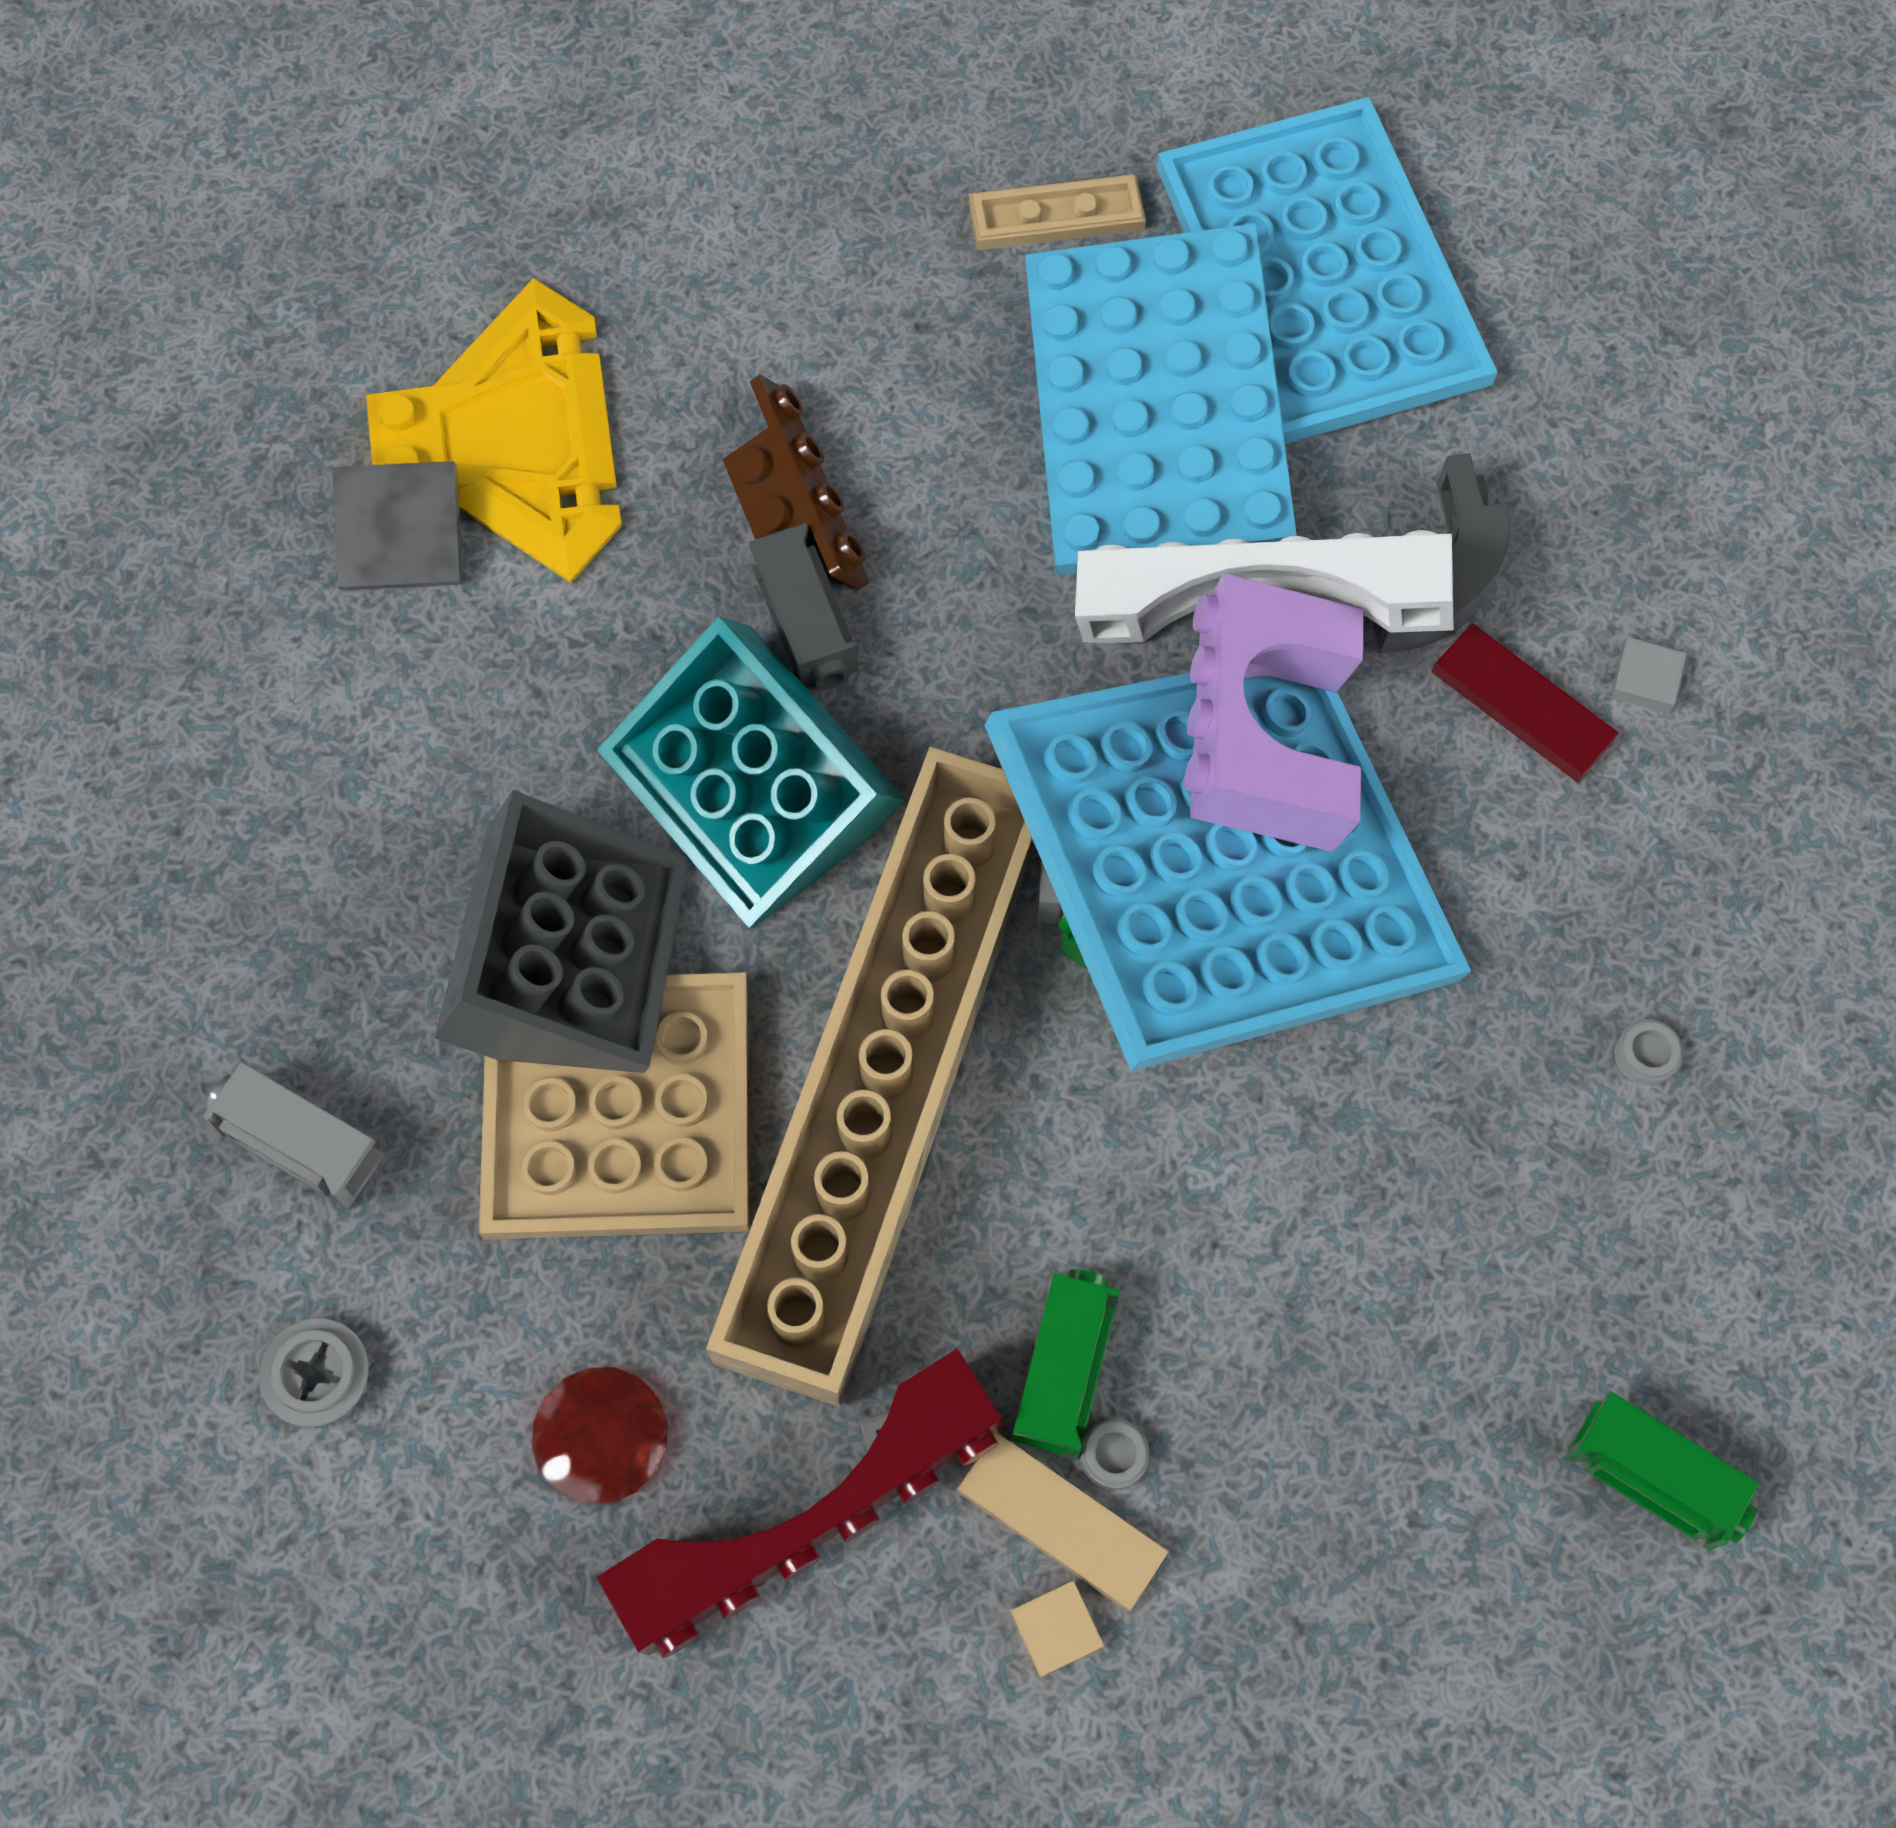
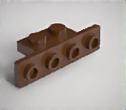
M759 374L750 381V384L768 428L723 458L754 538L756 540L807 523L809 540L815 538L830 575L854 588L861 589L869 584V579L862 565L866 560L865 552L857 538L848 531L841 513L845 510L843 500L837 490L827 482L820 466L824 462V456L819 445L806 432L800 416L804 413L803 406L789 386L786 384L780 386Z

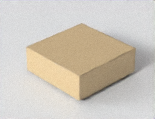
M1074 1580L1010 1610L1012 1619L1039 1678L1104 1647Z

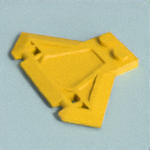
M533 278L433 386L366 395L372 465L454 461L458 470L459 510L571 584L622 527L619 505H601L599 491L616 488L617 483L599 353H582L580 345L581 341L597 338L594 316ZM557 345V355H543V346ZM576 495V507L562 508L561 497Z

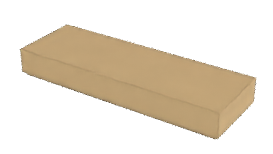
M1136 174L969 194V209L977 250L1144 231L1146 225Z
M995 1433L994 1436L999 1444L975 1462L958 1487L957 1492L1124 1610L1130 1612L1169 1551L1002 1435Z

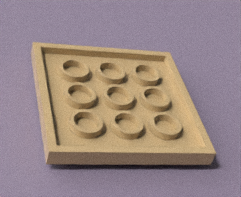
M746 972L667 975L650 1067L645 1073L503 1061L485 1056L479 1234L483 1240L749 1232L748 979Z

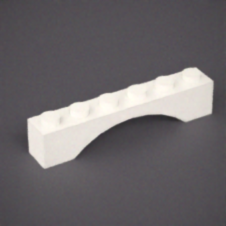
M1417 530L1409 532L1404 536L1373 537L1368 534L1354 533L1346 535L1341 539L1310 540L1302 536H1291L1283 538L1279 542L1249 543L1240 539H1228L1216 545L1188 546L1180 542H1166L1157 547L1128 549L1120 545H1104L1096 550L1078 551L1075 618L1083 642H1145L1168 624L1195 611L1200 597L1203 594L1210 595L1224 573L1363 609L1364 616L1390 633L1454 630L1452 534H1436L1431 531Z

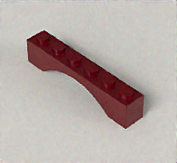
M957 1348L898 1385L887 1419L867 1454L838 1487L807 1511L771 1529L732 1540L684 1542L657 1538L596 1578L637 1652L650 1655L658 1650L663 1659L682 1650L700 1636L695 1628L700 1622L718 1611L724 1620L728 1619L756 1602L761 1596L755 1587L780 1572L784 1581L814 1565L821 1558L816 1548L840 1534L844 1542H848L872 1528L880 1521L876 1510L900 1496L903 1503L907 1504L931 1490L940 1482L935 1472L950 1462L959 1458L963 1466H966L986 1455L999 1444L994 1434L1004 1428L1003 1421Z

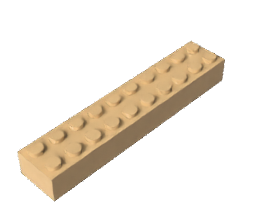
M929 746L706 1347L714 1365L841 1407L1036 848L1006 775L1001 768Z

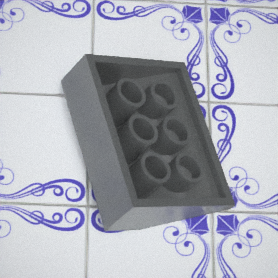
M512 790L486 830L434 1038L496 1060L645 1073L650 1067L689 858Z

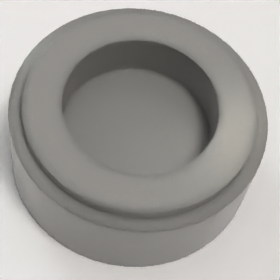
M1642 1019L1630 1024L1622 1032L1616 1041L1614 1054L1620 1071L1628 1079L1640 1085L1655 1086L1666 1082L1678 1071L1683 1061L1684 1049L1680 1037L1669 1025L1654 1019Z
M1107 1419L1094 1425L1086 1434L1080 1451L1081 1465L1087 1477L1097 1486L1113 1491L1127 1489L1137 1483L1145 1473L1150 1458L1149 1445L1142 1431L1131 1422L1122 1419Z

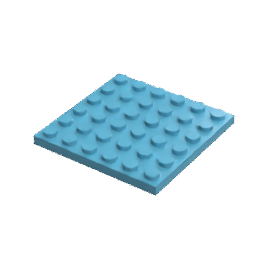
M1190 672L994 711L984 724L1131 1071L1457 983L1471 972L1338 693L1268 676L1248 678L1243 683L1246 703L1252 716L1259 726L1273 739L1296 751L1361 767L1360 823L1333 852L1190 818L1191 792L1186 791L1184 788V776L1187 764L1193 755L1194 737L1187 734V722L1192 705L1196 701L1197 684L1190 681Z

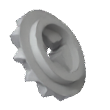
M324 1318L302 1320L281 1331L267 1347L259 1369L260 1390L270 1410L285 1422L295 1427L325 1428L329 1423L341 1417L351 1416L355 1404L362 1395L368 1392L367 1379L371 1362L361 1339L347 1326ZM325 1352L327 1356L325 1367L340 1380L338 1384L334 1382L329 1384L318 1383L313 1392H309L307 1396L305 1392L307 1381L290 1366L291 1364L301 1367L303 1364L315 1365L319 1356H323Z

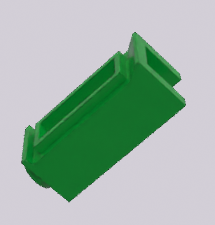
M1070 1269L1067 1276L1057 1273L1053 1274L1011 1442L1078 1459L1082 1447L1078 1434L1084 1435L1115 1306L1120 1293L1118 1289L1106 1287L1108 1280L1105 1277L1080 1269Z
M1612 1391L1607 1393L1602 1403L1599 1401L1594 1403L1563 1458L1565 1461L1589 1463L1585 1472L1693 1540L1706 1537L1707 1540L1703 1548L1708 1551L1728 1544L1729 1540L1735 1544L1738 1543L1750 1528L1757 1513V1508L1751 1505L1750 1501L1760 1483Z

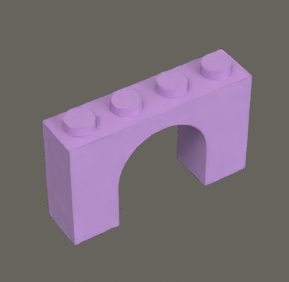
M1224 573L1210 595L1203 594L1200 597L1193 617V629L1200 632L1199 648L1193 657L1190 669V681L1197 684L1196 701L1192 705L1187 722V734L1194 737L1193 755L1187 764L1184 776V788L1186 791L1191 792L1190 818L1333 852L1360 823L1361 767L1296 751L1273 739L1259 726L1252 716L1246 703L1243 683L1248 678L1268 676L1337 693L1363 661V609Z

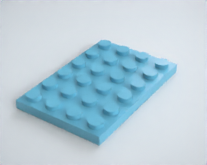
M1370 97L1158 153L1156 168L1184 233L1256 223L1285 444L1494 384L1498 373Z
M1256 223L1025 254L1052 540L1057 575L1077 574L1078 551L1096 550L1104 545H1120L1128 549L1157 547L1166 542H1180L1188 546L1216 545L1228 539H1240L1249 543L1279 542L1283 538L1297 536Z

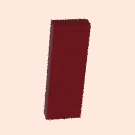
M1473 623L1467 627L1437 660L1431 671L1577 783H1579L1619 735L1618 731Z

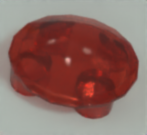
M616 1367L587 1368L563 1378L544 1397L533 1421L532 1451L540 1473L560 1494L584 1504L600 1503L602 1505H614L621 1502L625 1497L636 1493L656 1474L667 1449L669 1422L659 1397L640 1377Z

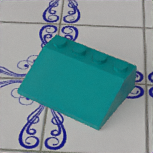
M720 616L716 618L597 749L748 928H754L861 847L906 801L902 794L751 626Z

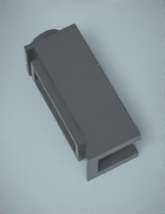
M807 523L750 541L749 547L756 563L752 565V569L795 676L806 688L816 686L818 689L826 690L843 684L848 680L851 673L858 671L857 645L855 641H852V636L815 546H809Z

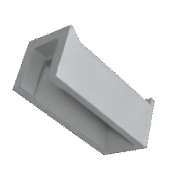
M240 1062L231 1076H224L214 1086L207 1100L208 1109L202 1116L221 1136L224 1137L226 1135L232 1142L327 1198L332 1194L347 1210L385 1156L382 1151L373 1147L375 1144L373 1138Z

